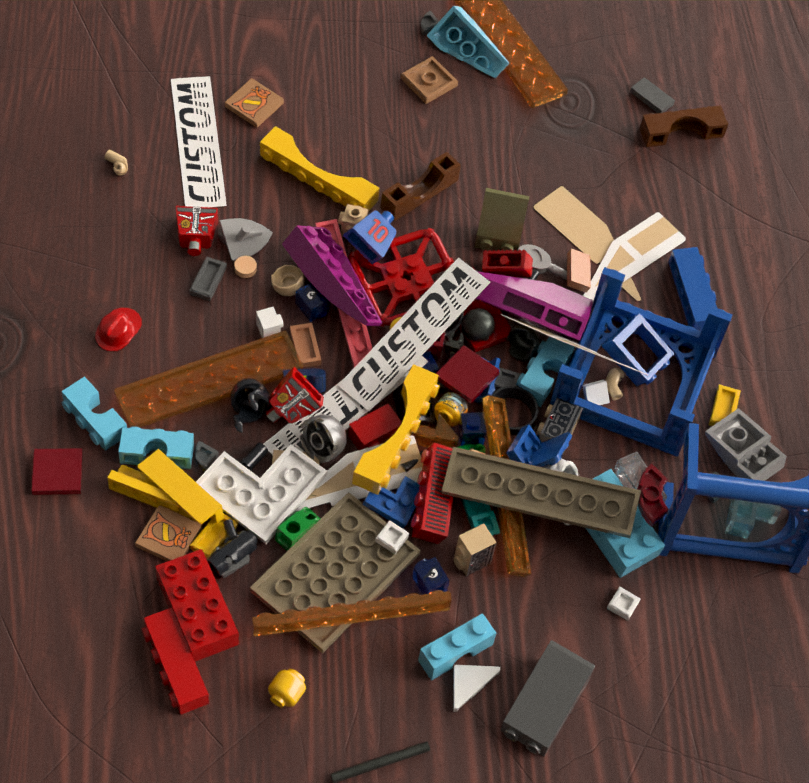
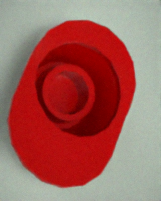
M118 308L102 318L95 332L97 344L107 351H119L126 347L142 326V319L139 313L130 308Z

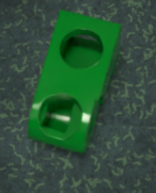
M306 506L277 527L275 541L288 551L321 518Z

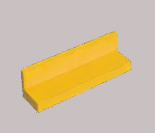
M159 449L138 464V469L198 524H203L209 518L216 524L224 519L222 505Z
M121 465L118 472L111 470L107 477L109 489L156 508L159 505L164 506L195 521L142 472Z

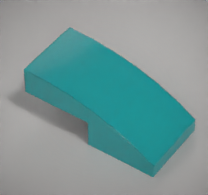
M461 498L472 529L485 524L492 536L500 534L494 511H491L489 505Z

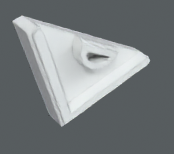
M454 665L453 712H457L469 699H472L490 680L498 675L500 667Z

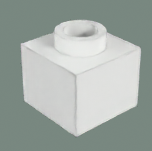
M274 307L256 311V325L263 341L281 337L283 320L280 314H276Z

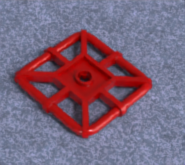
M422 229L394 238L388 248L394 260L384 264L378 262L371 264L358 250L349 254L348 260L382 321L380 326H390L393 320L403 317L407 312L392 316L397 304L412 298L416 303L420 296L434 284L431 275L446 271L454 263L453 258L449 257L440 237L434 232V229ZM424 238L415 254L401 258L396 246ZM432 241L442 262L426 267L422 257ZM360 266L380 273L383 281L368 284ZM405 275L411 276V280L407 281L406 278L402 279V277ZM388 289L392 299L382 314L373 294Z

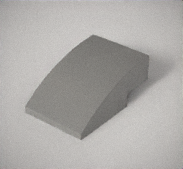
M739 408L705 431V435L718 455L739 478L765 481L784 468L787 456L770 442L771 436Z

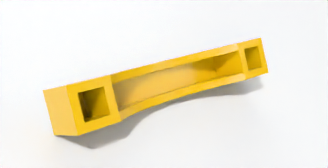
M275 126L260 141V155L266 161H271L283 171L291 173L300 181L314 187L318 192L331 197L333 201L347 206V204L361 206L368 209V212L378 202L379 187L362 177L338 176L317 168L300 153L295 145L293 136Z
M413 364L403 383L402 397L405 405V416L402 424L388 441L363 454L353 472L352 484L376 495L379 494L382 487L386 489L391 479V475H389L391 470H396L400 463L401 457L399 455L401 451L406 452L411 442L409 438L411 433H416L420 426V416L426 415L430 407V398H435L440 388V385H437L439 375Z

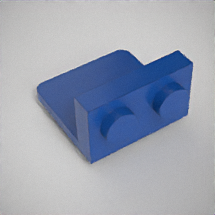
M526 425L521 428L506 453L512 461L538 467L548 464L552 466L561 460V455L569 446L568 443L572 435L570 432L541 442L531 426Z

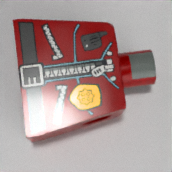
M176 206L179 245L188 248L187 253L189 255L198 256L201 254V248L209 249L212 246L218 225V208Z
M293 367L271 392L269 402L273 407L266 411V415L274 423L283 416L290 424H293L320 409L323 405L324 397Z

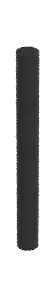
M426 741L331 773V780L333 783H337L430 751L429 744Z

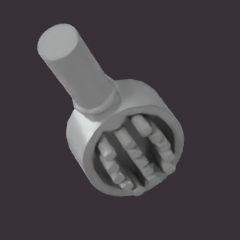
M526 244L518 248L521 251L524 249L533 258L532 269H536L539 274L548 271L567 280V271L556 266V264H552L548 253L540 247Z

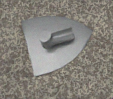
M234 218L219 221L231 261H235L241 256L251 257L258 253L268 243L273 233L263 225L252 220Z

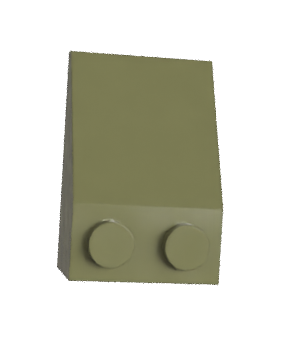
M486 188L475 248L487 251H497L498 249L500 251L502 249L504 251H514L515 249L518 251L530 196Z

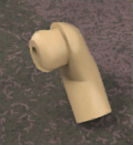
M112 150L106 152L105 159L114 163V172L119 176L126 174L128 171L127 159Z

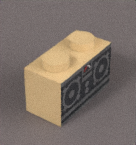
M557 398L554 405L549 404L544 416L547 420L545 423H540L536 435L539 436L541 442L570 432L572 435L583 408Z
M485 524L473 528L458 537L454 563L459 570H463L466 576L490 565L492 562L496 541Z

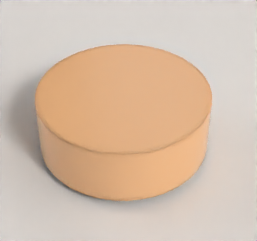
M241 256L235 261V273L239 277L250 278L255 275L257 263L254 258Z

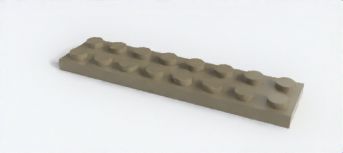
M453 447L442 487V494L626 538L631 537L641 490L457 447Z

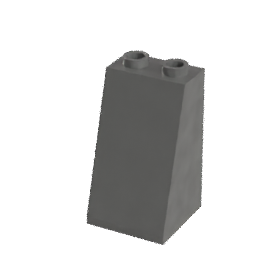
M551 640L503 721L500 731L504 732L508 739L524 744L531 753L545 756L586 688L595 665Z

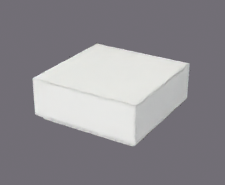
M605 380L582 385L585 400L598 405L610 403L607 382Z
M389 520L376 537L375 542L396 554L408 539L409 533Z
M619 587L608 604L607 609L628 621L641 599Z

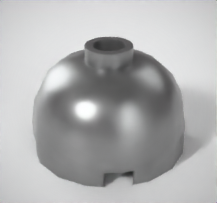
M322 414L305 420L301 425L303 435H300V441L304 451L311 459H314L315 455L318 460H321L319 463H325L335 459L343 451L346 444V433L342 424L335 417Z

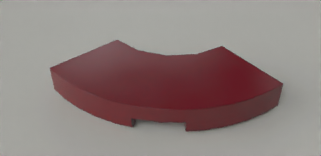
M652 464L644 470L637 486V490H641L638 508L650 527L669 511L662 497V490L668 479Z

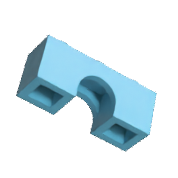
M550 336L546 342H541L537 350L539 354L536 358L532 357L527 365L528 371L526 374L522 373L516 385L529 391L534 396L539 407L543 405L554 382V379L547 376L544 371L552 370L559 373L562 364L567 366L571 360L575 347Z
M85 376L62 391L63 401L61 403L63 408L69 414L72 412L81 429L86 428L95 445L100 444L106 451L121 440L122 427L127 428L126 422L113 408L102 414L92 412V409L100 404L99 392Z
M122 427L119 446L120 464L138 465L145 460L149 452L159 449L181 469H191L194 433L182 430L173 432L163 429L149 430L139 427Z
M482 613L421 648L418 661L430 679L433 680L451 670L453 664L463 655L470 652L472 656H475L492 646L496 637V631Z

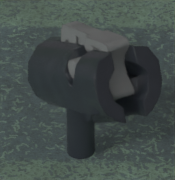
M231 519L223 522L227 534L224 545L221 547L217 546L206 558L213 575L217 579H223L247 565L250 561L249 555L257 549L256 543H258L255 535L251 531L246 532L244 530L237 534Z

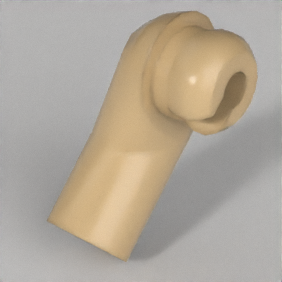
M617 367L612 368L608 372L605 380L608 392L614 401L623 396L618 383L621 381V378H624V371Z

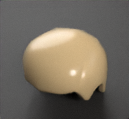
M283 265L277 268L274 274L271 275V282L277 293L282 296H293L302 290L305 277L298 267Z

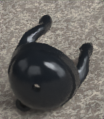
M245 378L233 386L230 393L231 405L234 411L239 413L233 416V421L237 431L242 433V423L257 421L263 416L264 410H269L272 405L269 402L270 396L266 387L256 379Z

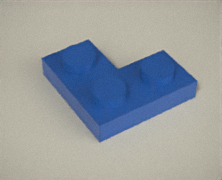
M405 476L395 494L383 487L378 495L369 491L362 505L403 529L416 507L414 500L419 492L420 485Z

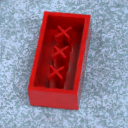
M202 549L155 566L157 581L168 607L173 608L195 662L239 645V632Z

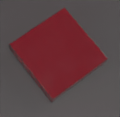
M463 345L436 374L439 375L438 381L456 394H459L469 403H472L499 375L500 370Z
M82 448L34 449L32 495L81 494Z

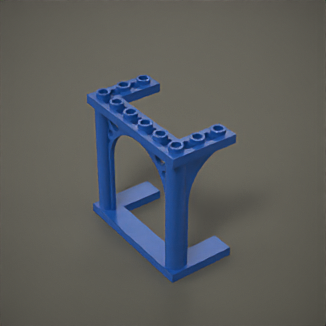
M604 267L592 304L591 315L578 344L597 352L618 330L612 324L611 319L624 324L629 318L640 313L674 352L681 368V385L664 429H660L579 398V392L595 354L577 347L569 366L562 364L559 370L550 404L554 405L557 398L583 408L579 419L678 457L684 443L685 431L695 416L692 412L712 359L716 357L732 314L722 309L711 307L702 331L696 330L691 326H685L670 318H664L653 314L651 311L632 306L630 303L619 301L618 297L625 274ZM608 328V330L611 332L605 333L604 331H606V329ZM680 346H684L689 349H692V351L689 353H682L679 351L678 348ZM689 359H690V361H689L690 364H687V363L684 361V360H689Z
M689 423L684 434L683 479L674 499V483L667 482L662 490L663 501L669 511L659 520L658 536L665 544L659 556H667L669 551L672 550L789 566L790 573L799 574L803 565L807 564L809 557V511H807L809 509V475L800 480L780 483L698 472L699 424ZM695 495L778 505L789 510V518L785 527L774 537L762 542H736L677 534Z

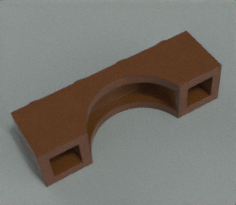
M719 105L643 115L639 129L646 147L666 145L668 136L672 132L683 129L698 133L704 140L723 138L729 124L722 106Z
M445 152L432 160L422 176L413 183L402 186L398 182L383 191L380 208L383 211L390 212L395 222L459 180L461 164L448 152Z

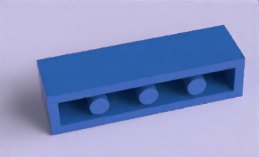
M698 247L672 250L668 263L688 326L702 331L710 308L718 309L715 292L710 287V276L704 269V258L699 254Z

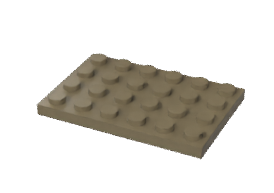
M349 492L250 587V592L321 653H324L420 555L421 551L408 540L405 541L396 554L375 542L376 537L387 523L369 508L362 505L363 503Z

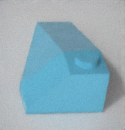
M453 6L427 34L428 38L440 50L451 54L494 78L509 64L477 23L459 6Z

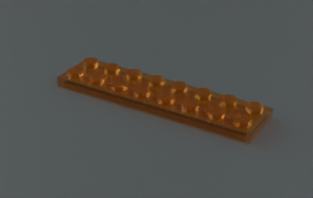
M454 0L477 23L507 59L509 64L504 70L532 108L567 95V87L502 0Z
M285 330L114 389V393L129 428H141L229 397L233 386L242 379L252 378L262 384H266L283 378L282 370L292 369L293 367L303 369L304 366Z

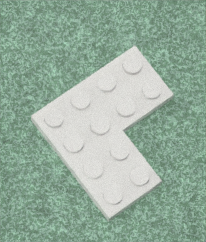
M290 444L261 478L224 451L196 483L222 505L224 513L237 521L246 530L251 531L263 543L267 544L276 534L277 527L293 515L328 473L327 470Z

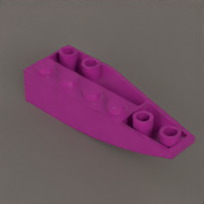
M297 225L282 245L305 277L322 295L347 315L366 326H380L382 324L380 317L348 258L343 253L342 247L333 240L330 231L324 227Z
M478 272L490 283L475 298L476 300L571 340L580 341L589 319L593 304L592 299L554 283Z

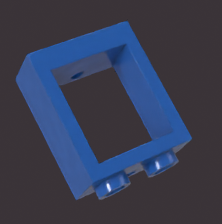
M640 313L629 318L602 345L613 360L636 369L633 370L618 364L636 387L643 383L646 385L650 384L657 377L655 373L658 370H663L670 364L669 359L674 354ZM634 331L637 332L658 357L647 371L641 367L622 344Z

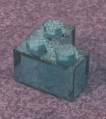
M730 499L724 533L748 539L754 528L755 520L774 525L781 512V506Z

